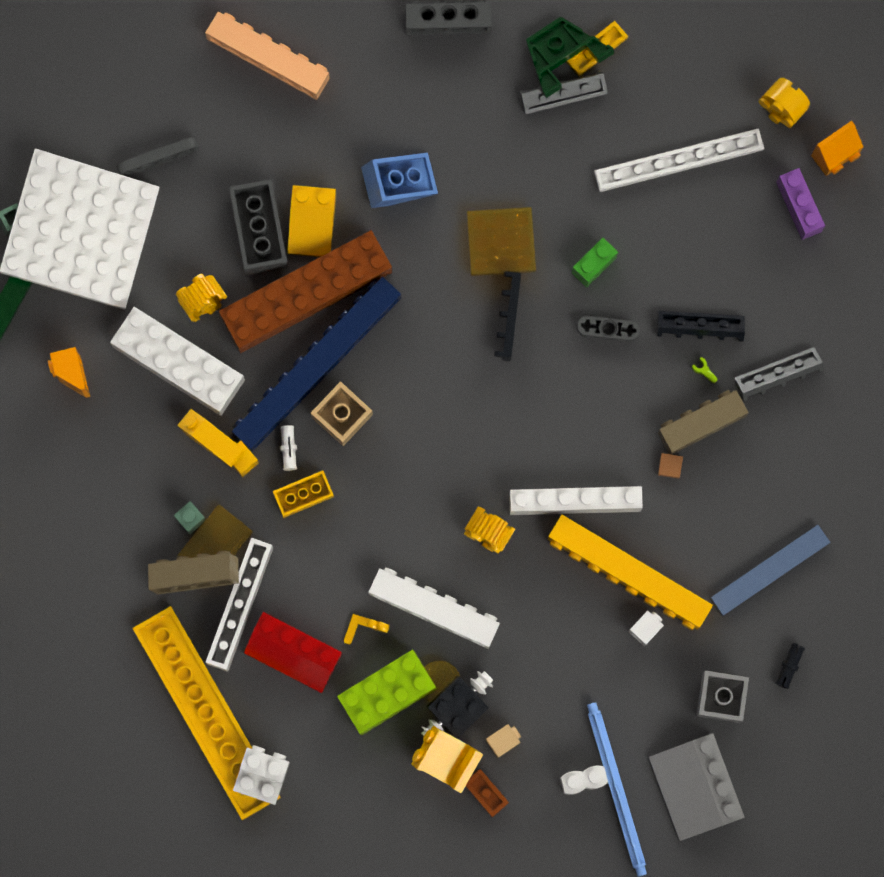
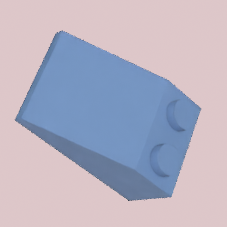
M428 153L374 159L361 167L371 208L391 206L438 194Z

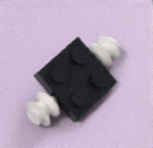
M477 671L478 678H470L472 686L470 688L460 676H456L426 706L438 720L436 722L435 720L428 719L430 725L427 728L421 726L424 730L421 734L424 736L433 726L444 731L442 727L445 726L458 739L489 708L477 694L486 695L485 688L487 686L493 688L491 684L493 679L485 671L482 674Z

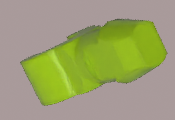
M700 357L699 361L703 364V367L697 368L695 365H692V370L695 373L704 375L710 382L715 384L718 379L707 366V361Z

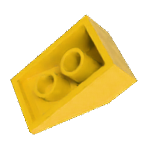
M293 185L288 254L321 257L331 252L336 189Z

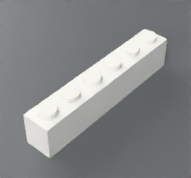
M642 486L510 490L509 493L510 515L641 512L643 508Z
M251 538L239 570V584H234L206 660L207 665L226 672L229 671L273 551L271 544Z
M385 567L382 570L379 568L368 592L370 596L489 649L500 625L499 622H496L497 618L488 613H485L483 616L477 613V609L471 605L465 604L463 607L457 604V599L445 595V597H441L436 594L437 590L429 586L419 587L416 585L417 581L405 576L402 579L397 577V572Z

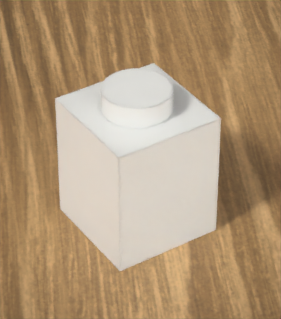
M647 610L628 632L645 647L664 626L661 623L662 618L654 611L650 613Z

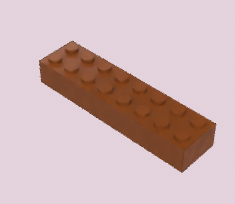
M370 230L219 310V314L239 352L242 353L369 286L375 279L380 280L382 276L385 277L391 274L392 266L374 233Z

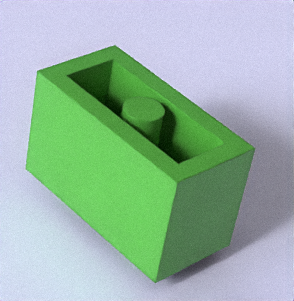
M602 238L573 266L571 273L587 288L617 258L618 251Z

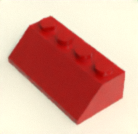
M265 612L259 618L244 651V654L320 693H323L342 656L341 651Z

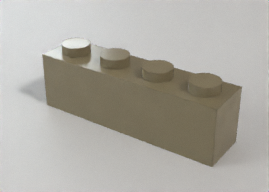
M727 390L718 395V400L714 402L707 400L699 405L700 409L694 412L690 409L680 415L681 419L675 422L671 419L661 424L662 428L659 429L658 434L668 453L672 455L746 417L749 412L737 390L733 392Z
M218 551L216 555L198 554L195 558L181 556L177 557L174 561L167 559L157 560L156 563L148 564L149 590L159 595L239 584L238 557L229 551Z

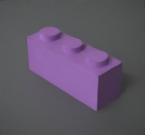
M800 168L780 175L776 183L801 239L803 240L821 233L825 224Z

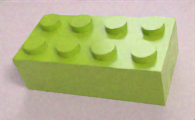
M412 649L337 697L358 732L364 735L432 693L437 687Z

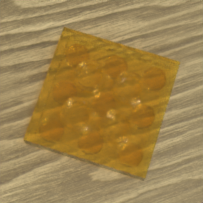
M531 207L467 211L471 276L504 274V271L519 273L536 272Z

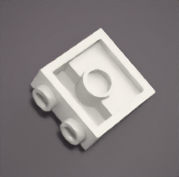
M253 745L252 749H246L233 791L276 805L290 762L286 761L287 756L274 752L273 756L265 754L266 749Z

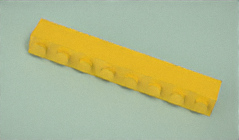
M564 515L560 516L547 540L551 541L550 545L559 551L561 549L569 552L568 556L573 560L586 562L588 564L587 567L593 572L599 573L601 571L607 575L606 579L616 585L618 582L626 586L625 590L634 596L639 594L645 598V603L654 608L656 605L664 609L663 613L672 619L675 617L683 621L681 624L690 630L694 628L698 630L713 607L711 603Z

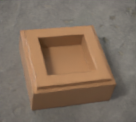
M661 453L658 476L679 479L683 456Z

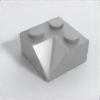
M704 671L702 673L696 716L735 723L743 722L749 677Z

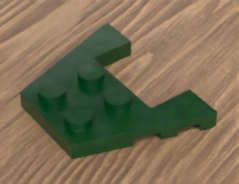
M559 17L526 39L546 98L562 88L561 83L551 71L584 49H587L598 63L614 54L613 47L610 45L606 46L595 36L584 33L581 28L562 17Z

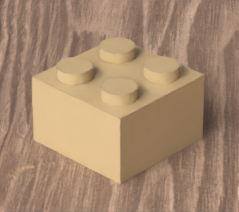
M341 381L311 412V418L342 446L373 415V411Z

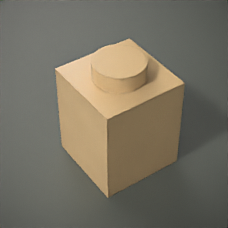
M507 724L486 738V742L496 757L499 758L521 743L519 741L521 735L515 726L511 728Z

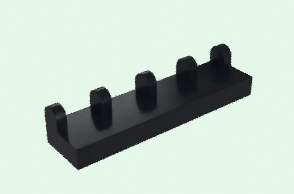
M504 271V277L512 278L511 290H502L501 293L502 296L510 298L508 312L499 311L500 317L507 318L506 332H497L496 336L497 338L505 339L503 352L495 351L494 356L502 358L503 361H511L521 273Z
M659 311L657 337H662V333L676 334V338H681L682 334L698 335V339H703V336H719V340L723 341L725 337H736L740 342H743L745 336V316Z

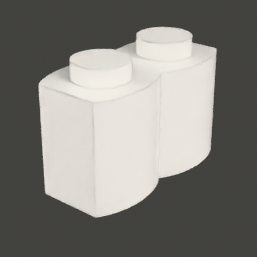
M592 766L583 772H568L560 778L563 794L574 795L584 789H598L607 784L608 779L604 766Z

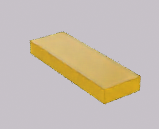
M613 21L595 36L601 43L606 46L610 45L613 49L628 39V35L616 21ZM587 49L566 61L578 76H582L598 63Z

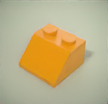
M850 121L816 145L811 157L825 176L831 172L833 175L844 168V163L847 161L852 163L861 156L860 152L864 146L853 121Z
M76 347L50 353L51 360H48V366L53 377H57L60 383L82 396L90 397L81 356Z

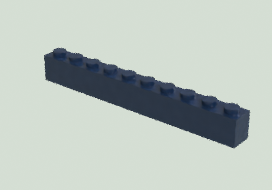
M383 276L379 281L375 279L368 286L369 291L364 296L361 294L354 300V306L349 311L346 309L338 317L339 322L334 327L330 325L324 331V337L319 342L316 340L310 345L307 355L305 357L300 356L293 363L294 368L289 373L286 371L279 377V383L274 388L270 387L263 394L264 399L259 404L255 402L248 409L247 412L249 414L244 419L240 418L234 423L232 434L239 441H242L251 452L268 437L401 300V293Z

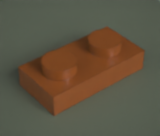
M481 769L473 774L466 784L467 789L491 817L495 816L509 803Z

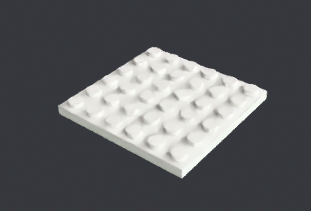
M34 149L1 263L0 273L125 310L160 187Z

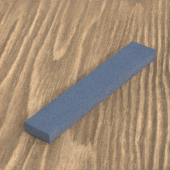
M816 525L710 599L721 615L724 616L831 542L819 525Z

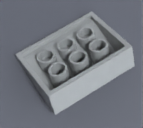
M713 733L648 757L679 841L745 818Z

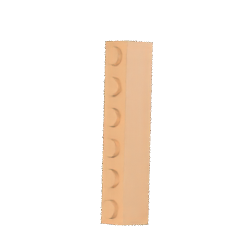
M217 12L205 32L207 40L316 100L318 99L330 79L326 67L318 63L314 65L303 54H294L285 44H276L267 34L261 33L260 35L256 33L253 27L246 23H238L232 15Z

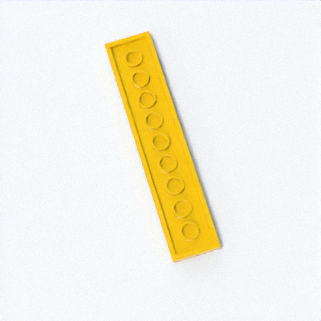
M170 606L133 628L135 634L241 820L243 821L270 805L268 802L233 791L246 749H252V746L173 608Z

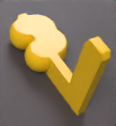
M353 614L344 643L349 645L352 643L358 624L383 633L389 631L390 625Z

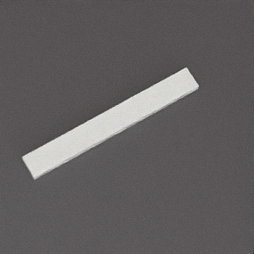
M758 128L594 170V175L599 192L763 151L764 145Z

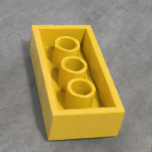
M324 471L273 491L283 518L334 497Z

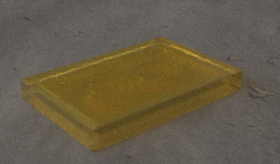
M218 505L180 551L178 557L195 558L198 554L216 555L218 551H229L235 555L253 531L221 505Z

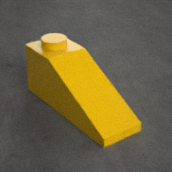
M192 409L189 410L177 425L189 438L230 467L245 452L242 447Z

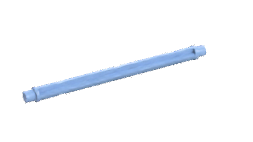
M591 703L587 705L588 717L601 761L605 768L632 866L636 870L637 877L647 874L645 859L601 711L598 710L597 703Z

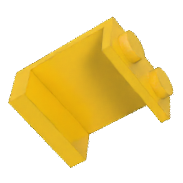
M433 726L424 735V742L421 748L415 751L411 765L462 793L483 754L470 745Z

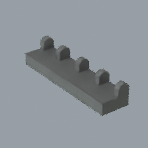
M602 71L587 76H579V78L567 81H559L562 88L548 98L544 96L541 86L527 91H519L525 114L608 94Z
M815 347L734 377L735 383L744 402L748 400V396L759 392L763 395L767 389L780 385L783 387L786 386L787 381L798 377L802 380L806 378V374L816 370L819 373L824 371L823 361Z

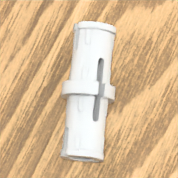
M281 426L282 446H280V451L283 454V470H297L295 454L297 445H295L294 426Z

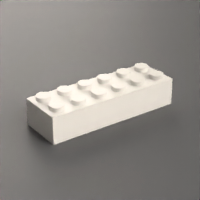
M133 307L110 342L114 349L222 416L245 381L242 374L136 307Z

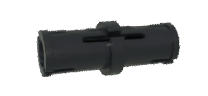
M795 643L791 644L787 659L782 662L783 668L775 683L781 687L785 678L786 681L783 686L785 689H789L795 671L798 672V663L805 651V648L800 646L797 654H795L798 646Z

